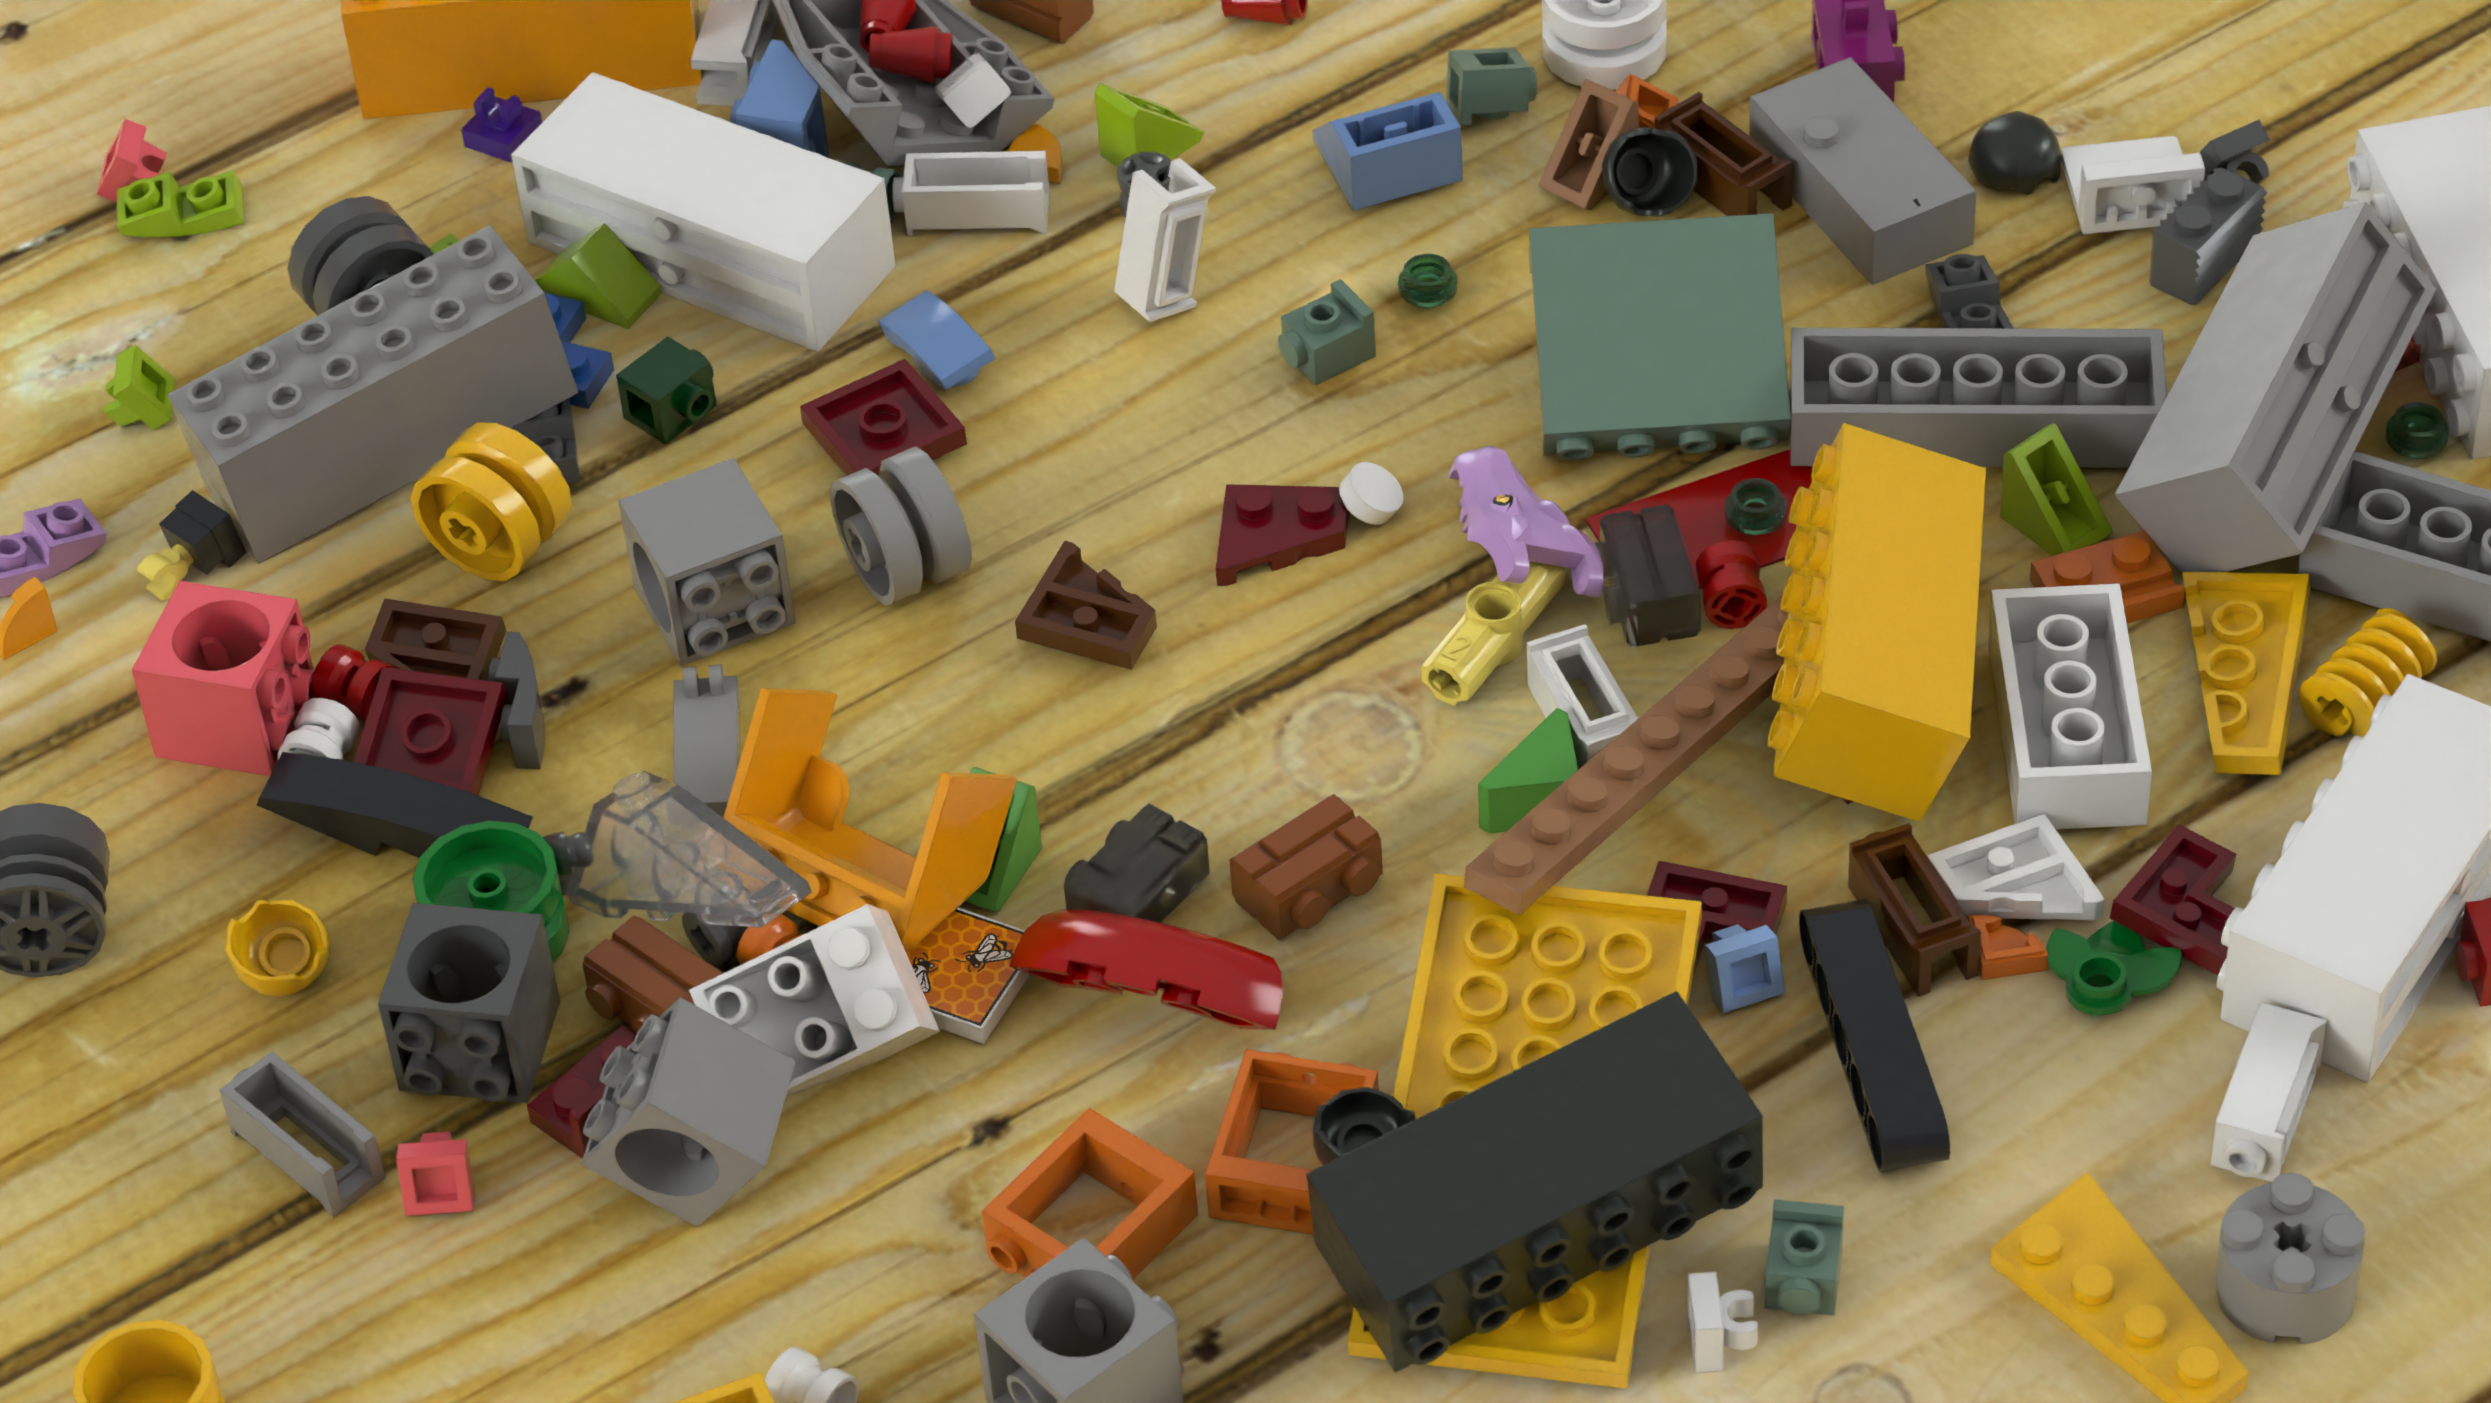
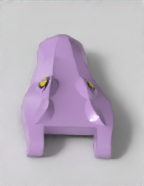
M1485 446L1479 449L1467 450L1455 457L1448 477L1459 480V486L1464 489L1458 505L1459 508H1462L1459 521L1460 523H1465L1463 533H1468L1467 541L1477 542L1489 552L1494 560L1500 581L1515 584L1523 583L1529 572V561L1570 568L1573 588L1576 594L1590 597L1601 595L1603 588V564L1597 545L1585 533L1570 524L1563 510L1555 502L1546 499L1541 500L1524 481L1520 471L1503 449L1496 446Z

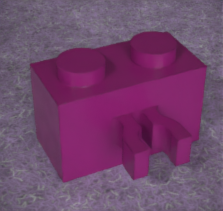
M1812 0V41L1817 69H1822L1851 57L1894 103L1895 82L1905 80L1903 47H1893L1892 45L1897 44L1898 41L1895 9L1886 10L1884 0Z

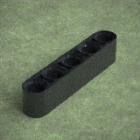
M1861 899L1801 910L1799 912V930L1805 959L1877 1169L1880 1172L1948 1160L1950 1158V1139L1944 1111L1869 901Z

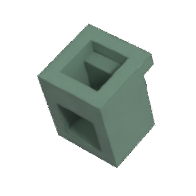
M1515 47L1448 51L1446 103L1459 125H1471L1472 114L1485 119L1506 118L1509 112L1528 111V102H1533L1537 94L1536 73L1534 68L1527 64Z
M1341 279L1331 283V293L1281 316L1282 334L1278 337L1280 351L1291 367H1298L1315 385L1376 356L1374 312Z
M1774 1199L1765 1273V1309L1784 1310L1798 1315L1810 1313L1835 1315L1843 1249L1844 1206Z

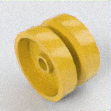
M477 422L464 430L448 447L445 457L434 463L414 484L410 497L414 517L426 538L436 549L465 572L491 581H507L519 574L536 555L539 545L549 540L567 521L572 508L569 486L558 466L537 444L520 432L498 423Z

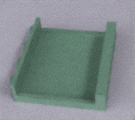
M1773 213L1529 228L1530 273H1532L1543 423V455H1557L1561 460L1578 461L1590 458L1594 452L1618 451L1620 455L1625 457H1642L1653 453L1657 448L1680 447L1682 452L1696 454L1709 452L1715 449L1717 445L1741 443V446L1745 449L1762 450L1777 445L1778 441H1788L1791 413Z

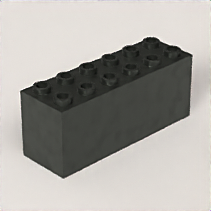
M1675 991L1306 1173L1315 1245L1396 1373L1412 1364L1423 1365L1434 1361L1448 1349L1449 1345L1475 1332L1483 1334L1499 1328L1510 1318L1511 1314L1537 1301L1550 1302L1559 1298L1571 1288L1573 1283L1599 1270L1611 1271L1619 1268L1636 1251L1660 1239L1666 1241L1676 1239L1688 1232L1696 1221L1722 1208L1731 1210L1748 1202L1758 1190L1763 1188V1115L1678 991Z

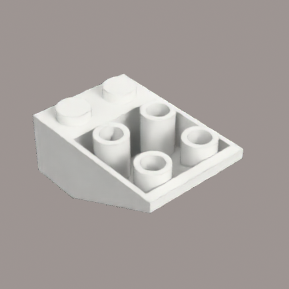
M869 904L689 990L697 1007L796 1061L786 1097L880 1061L940 1032L888 911Z

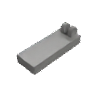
M722 664L709 665V678L699 679L697 666L684 667V680L674 681L673 806L676 823L720 820L724 817L740 762V693L737 675L724 676Z

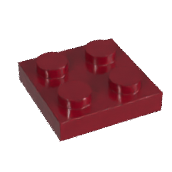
M906 359L900 360L800 406L802 424L846 476L864 468L879 476L882 460L915 446L926 452L934 460L967 445L964 425Z
M382 667L354 762L407 773L479 796L508 693L501 682Z

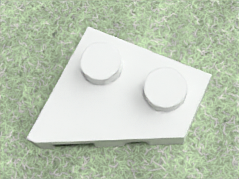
M2045 814L1927 855L1929 861L1967 918L1968 915H1993L2004 919L2097 920L2104 917V897Z

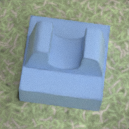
M1737 924L1712 933L1714 942L1706 944L1705 947L1713 1001L1723 1013L1785 993L1778 938L1767 925L1746 931Z

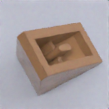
M1585 79L1538 186L1576 205L1591 210L1608 194L1603 185L1602 161L1610 143L1620 134L1627 133L1629 129L1638 128V102Z

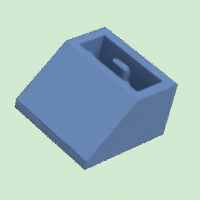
M771 39L761 62L756 61L752 65L749 86L743 98L735 100L730 122L829 158L820 86L783 41Z
M1441 92L1333 120L1313 130V139L1352 210L1377 205L1463 180L1461 127Z

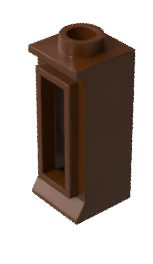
M1700 92L1668 108L1662 114L1655 117V129L1676 132L1685 139L1697 157L1698 182L1694 192L1726 216L1757 214V191L1759 190L1771 198V202L1783 211L1792 206L1793 161L1778 158L1703 102V95Z
M1908 823L1884 832H1875L1863 839L1851 842L1849 846L1848 888L1856 900L1867 899L1869 901L1885 946L1917 996L1930 993L1932 957L1949 951L1957 959V966L1966 980L1977 977L1979 974L1981 931L1971 925L1912 835L1911 824ZM1901 877L1905 879L1933 923L1921 926L1892 880Z

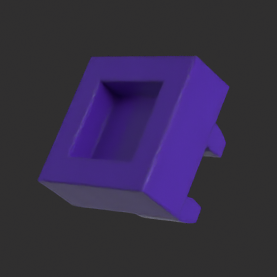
M487 87L474 101L475 115L461 129L464 147L512 163L511 154L542 124L540 111L522 106L520 99L512 95L508 100L496 97L494 89Z

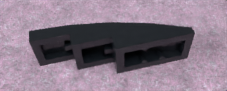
M282 752L257 802V806L374 856L377 855L382 843H385L420 858L438 838L461 826L484 821L517 823L529 829L533 816L473 793L407 773L347 760Z

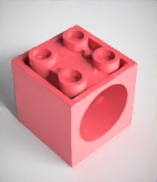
M185 581L178 582L132 668L133 678L156 758L265 776L271 775L278 761L277 754L287 734L295 730L294 722L303 704L314 698L311 685L315 670L309 650L310 631L303 625L297 599Z

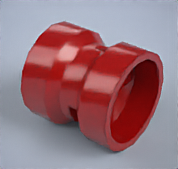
M1735 540L1720 541L1708 546L1699 554L1696 560V574L1698 583L1703 590L1702 601L1705 615L1711 623L1727 629L1743 628L1767 608L1765 588L1759 579L1760 567L1757 554L1751 546Z
M337 644L329 648L319 660L312 677V694L314 698L330 699L344 705L354 713L358 720L366 723L382 667L396 668L381 660L372 659L367 662L358 650L343 644Z

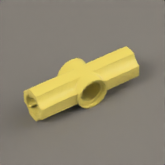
M1529 561V572L1523 583L1502 582L1497 575L1492 582L1477 585L1469 591L1465 599L1466 613L1421 666L1422 682L1429 686L1437 699L1453 706L1462 700L1469 701L1497 666L1511 663L1519 657L1523 649V634L1566 583V567Z

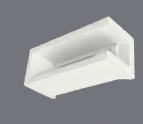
M710 0L691 57L692 69L705 70L696 93L697 104L733 106L736 99L743 98L749 86L752 65L756 61L761 62L771 41L776 22L779 23L780 21L772 0Z
M1046 151L906 153L904 176L894 177V211L904 212L907 236H913L914 229H1005L1027 227L1047 234L1050 190Z
M1181 158L1172 160L1170 163L1168 191L1144 170H1139L1132 174L1114 292L1149 322L1197 307V302L1192 298L1208 199L1216 192V188Z
M1586 624L1527 642L1528 688L1546 718L1557 707L1568 713L1579 770L1598 754L1599 750L1605 748L1634 723L1638 717L1588 636ZM1581 677L1604 717L1590 721L1567 681Z
M2260 1002L2215 1121L2211 1166L2232 1171L2240 1176L2255 1177L2270 1182L2280 1175L2281 1164H2284L2316 1076V1070L2322 1063L2327 1019Z

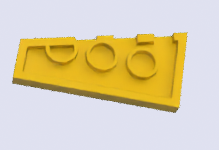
M2182 572L2215 773L2281 775L2311 595L2309 574Z
M2088 1172L1991 1247L1990 1265L2165 1403H2230L2247 1389L2248 1370Z

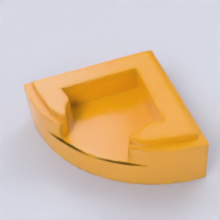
M1034 123L1014 139L1008 151H1046L1049 182L1060 184L1063 176L1061 146L1050 131Z
M35 576L14 591L11 595L14 602L1 621L0 656L4 660L58 632L47 590Z

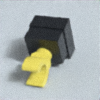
M193 490L175 505L176 508L159 523L170 548L163 549L160 553L148 555L137 567L139 573L151 580L146 586V590L162 601H166L171 597L178 582L182 581L187 575L188 566L193 565L208 575L219 563L230 568L247 552L230 514Z

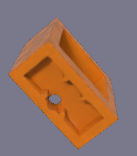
M1246 1049L1205 1172L1209 1217L1314 1235L1306 1173L1312 1171V1169L1245 1158L1261 1108L1315 1117L1317 1109L1321 1104H1325L1343 1090L1370 1087L1379 1091L1378 1070L1360 1068L1348 1063L1335 1064L1293 1057L1285 1053H1267Z
M1088 1108L982 1210L987 1254L1003 1271L1010 1274L1017 1272L1026 1278L1069 1247L1031 1223L1083 1173H1086L1138 1205L1095 1247L1104 1256L1108 1254L1116 1256L1125 1265L1133 1280L1198 1216L1195 1172L1091 1108Z

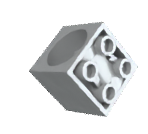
M734 458L618 500L634 589L680 666L796 623L782 534Z
M680 997L660 1017L654 1014L650 1015L640 1027L635 1040L626 1049L622 1046L616 1047L608 1057L600 1074V1082L606 1085L603 1097L591 1110L583 1128V1134L589 1137V1141L581 1165L690 1224L699 1227L766 1167L796 1061Z
M1085 1238L1076 1242L974 1314L985 1398L988 1403H1183L1181 1382L1183 1365L1178 1352L1177 1331L1179 1330V1322L1175 1313L1161 1297L1157 1295L1149 1297L1133 1282L1125 1265L1112 1254L1104 1256Z

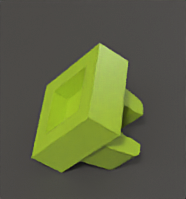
M134 344L117 354L115 377L106 384L105 391L116 400L104 406L103 412L120 427L141 419L152 430H155L172 420L173 408L167 394L174 391L175 378Z

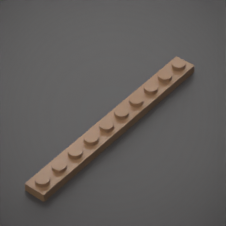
M1782 596L1466 866L1464 887L1520 915L1768 698L1773 692L1777 674L1784 664V657L1776 654L1780 632L1785 621L1788 619V612L1782 611L1780 608Z

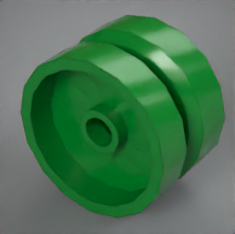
M484 821L464 825L438 838L420 856L412 878L417 903L542 914L552 963L562 954L569 935L566 910L553 849L539 833L517 823Z

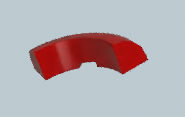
M1061 909L1042 915L1024 931L1012 955L1009 966L1067 988L1089 989L1122 995L1123 990L1145 996H1157V992L1160 990L1163 991L1160 1002L1165 1006L1197 1014L1238 1029L1276 1030L1283 996L1281 970L1273 957L1192 930L1146 919L1091 910Z

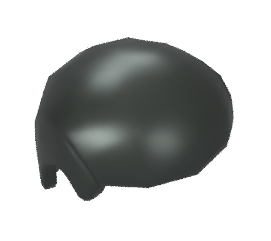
M2020 111L1994 117L1982 125L1973 138L1968 158L1970 168L1981 185L1998 191L2013 188L2025 194H2032L2036 185L2045 177H2048L2053 182H2057L2062 165L2061 151L2054 132L2043 119Z
M1649 127L1629 129L1627 133L1620 134L1613 140L1607 149L1602 161L1604 189L1620 209L1629 213L1652 217L1668 215L1689 201L1698 182L1697 157L1685 139L1676 132Z
M1370 1087L1343 1090L1325 1104H1321L1317 1109L1312 1132L1317 1158L1323 1165L1416 1120L1415 1113L1412 1110L1404 1109L1403 1105L1392 1095Z

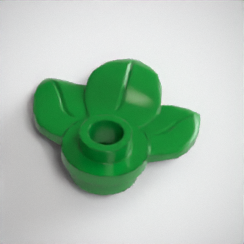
M2115 921L2103 926L2088 939L2067 930L2054 929L2046 946L2049 955L2047 957L2049 968L2066 981V996L2069 1002L2076 1009L2091 1015L2113 1014L2124 1009L2130 1003L2132 997L2160 992L2171 984L2181 967L2182 954L2180 949L2158 947L2145 950L2138 933Z

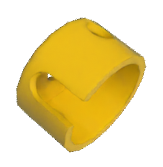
M164 1320L131 1322L107 1332L86 1349L74 1370L72 1394L75 1403H225L218 1386V1377L214 1363L204 1340L186 1326Z

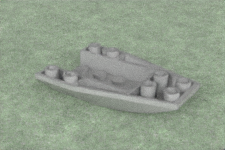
M772 0L798 60L887 166L905 165L906 153L1001 152L1015 138L1020 136L1052 109L1054 97L1010 50L1009 46L947 0H915V15L904 30L939 26V32L953 33L951 73L974 53H979L1011 90L1009 97L972 128L966 127L935 92V87L944 78H936L934 84L882 71L878 68H869V53L861 47L859 42L860 0Z

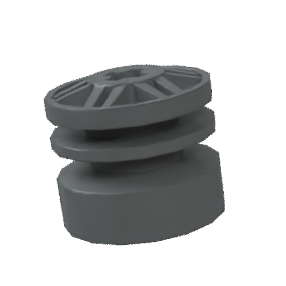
M44 803L14 805L0 811V970L9 974L28 977L62 975L84 966L100 951L106 930L105 913L107 910L105 891L108 884L110 851L105 833L89 817L68 807Z

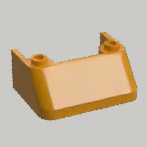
M761 688L716 841L715 859L720 873L727 881L819 927L866 904L886 910L891 917L905 952H909L985 883L990 873L1017 778L1008 774L941 772L917 857H914L843 822L850 793L848 779L840 766L820 756L837 695L830 691Z

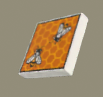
M958 907L913 949L906 953L939 1029L985 1044L1030 976V974L1009 967L1012 955L1025 930Z

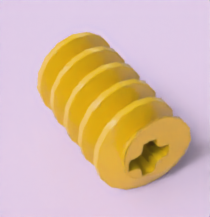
M2392 608L2378 609L2374 616L2363 623L2360 630L2353 633L2343 646L2333 652L2329 660L2317 668L2315 674L2302 682L2299 689L2302 709L2316 729L2328 735L2342 736L2349 732L2353 735L2363 736L2370 729V721L2380 698L2384 694L2393 696L2407 674L2421 679L2422 676L2431 673L2437 663L2436 650L2430 639L2401 611Z

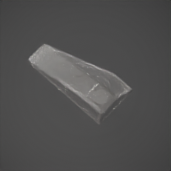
M647 771L624 777L614 785L613 792L593 805L585 833L590 838L594 862L589 867L573 869L566 891L572 904L604 918L621 919L629 911L628 909H641L647 911L651 921L667 922L674 913L689 912L696 913L701 924L761 928L812 893L807 880L682 786Z

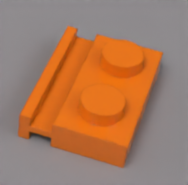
M2145 530L2031 562L2030 581L2035 588L2120 583L2126 623L2184 607L2185 589L2182 584L2177 585L2172 578L2173 570L2156 543Z

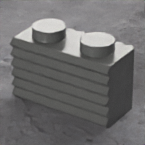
M2214 168L2213 174L2207 175L2206 181H2200V187L2194 188L2193 194H2187V200L2180 201V207H2174L2173 213L2167 214V220H2160V226L2153 228L2149 277L2151 286L2190 305L2198 303L2240 261L2252 236L2259 234L2263 230L2261 223L2264 219L2261 215L2265 212L2262 206L2266 203L2263 197L2267 194L2263 186L2224 168Z

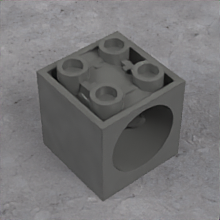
M421 903L412 904L378 1002L399 1091L415 1092L428 1096L440 1094L471 1097L490 1102L501 1100L529 1102L560 1004L542 914Z

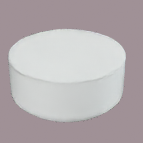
M1362 462L1356 464L1341 481L1339 487L1341 499L1348 511L1359 520L1369 524L1381 525L1388 522L1403 504V491L1399 482L1389 471L1374 463Z

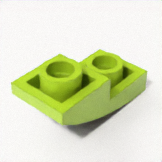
M234 170L212 177H203L182 187H179L169 171L148 179L136 180L130 185L117 189V227L122 235L161 238L179 237L213 232L244 223L243 188Z

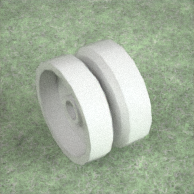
M1542 0L1543 58L1552 73L1569 84L1581 87L1585 79H1588L1608 89H1617L1629 74L1645 80L1658 71L1666 58L1667 0Z

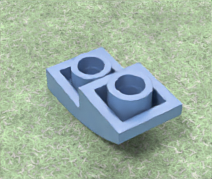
M928 290L878 320L887 340L912 355L921 375L945 390L969 383L979 374L980 368L995 359L991 349L952 308Z

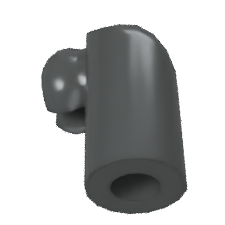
M565 831L542 837L553 849L562 896L569 894L574 888L575 881L572 868L589 867L594 862L590 838L585 832H577L571 836H565Z

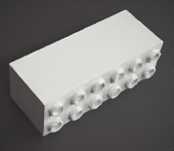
M594 72L511 154L527 241L529 243L560 254L564 248L605 223L660 284L663 294L816 352L823 348L896 267L884 178Z
M2491 106L2357 130L2355 155L2350 156L2347 162L2348 177L2351 184L2350 200L2343 203L2342 209L2366 202L2436 288L2407 349L2411 355H2418L2424 367L2427 388L2432 396H2439L2445 408L2446 421L2452 436H2460L2471 460L2491 456Z
M2407 674L2393 696L2384 694L2380 698L2374 709L2369 731L2364 738L2358 735L2353 737L2343 756L2341 771L2335 780L2327 777L2321 783L2313 800L2312 813L2305 823L2297 820L2291 826L2283 844L2281 858L2275 866L2267 863L2262 868L2253 887L2252 899L2245 909L2236 907L2230 914L2221 937V944L2228 947L2227 958L2220 969L2216 984L2217 989L2223 991L2220 1020L2248 1032L2260 1002L2327 1019L2322 1063L2369 1083L2456 951V944L2460 941L2465 902L2484 900L2491 897V706L2410 674Z

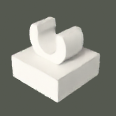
M1716 1272L1688 1274V1322L1695 1373L1723 1371L1724 1345L1735 1350H1747L1757 1346L1758 1343L1757 1321L1736 1322L1732 1320L1737 1317L1753 1316V1292L1733 1290L1725 1293L1720 1298Z

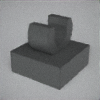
M2260 120L2211 140L2199 152L2205 166L2204 181L2207 179V175L2213 174L2214 168H2224L2237 174V170H2242L2248 174L2250 181L2258 185L2269 176L2266 162L2256 154L2270 141Z

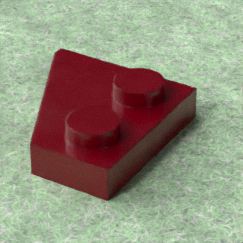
M1226 484L1216 561L1217 586L1237 583V571L1268 562L1271 570L1275 571L1294 565L1305 557H1320L1345 549L1349 511L1341 499L1339 487Z

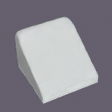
M974 53L935 87V92L968 128L977 125L1008 98L1011 93L1008 85L979 53Z

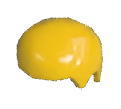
M258 900L250 911L239 920H230L226 931L225 952L242 983L263 996L284 997L296 994L307 988L322 973L329 962V934L316 911L294 900L269 902Z

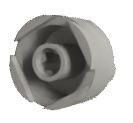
M2281 1174L2272 1183L2264 1184L2245 1192L2229 1206L2221 1224L2216 1285L2218 1289L2217 1297L2223 1313L2236 1327L2246 1334L2275 1343L2276 1335L2300 1337L2299 1344L2315 1343L2333 1335L2346 1324L2353 1312L2364 1250L2365 1228L2363 1223L2340 1198L2322 1188L2313 1186L2311 1181L2301 1174Z

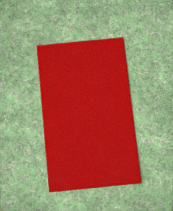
M1791 449L1587 517L1585 521L1642 608L1701 589L1696 574V560L1703 550L1717 542L1735 540L1748 544L1757 554L1760 568L1785 560L1790 539L1796 531V524L1789 523L1790 508L1799 487L1809 488L1813 481L1811 479L1812 468L1810 466H1791Z

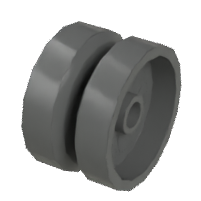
M370 196L346 198L323 209L307 223L292 246L287 269L292 288L318 316L410 266L434 255V253L388 202Z

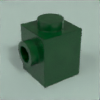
M667 336L616 374L623 418L666 445L693 423L704 418L709 411L717 406L712 379L714 372L710 362L699 351L689 350Z

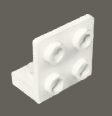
M2175 136L2070 146L2062 148L2061 162L2083 234L2160 226V220H2167V214L2173 213L2174 207H2180V201L2187 200V194H2193L2194 188L2200 187V181H2204L2205 166L2201 154H2182L2179 141Z

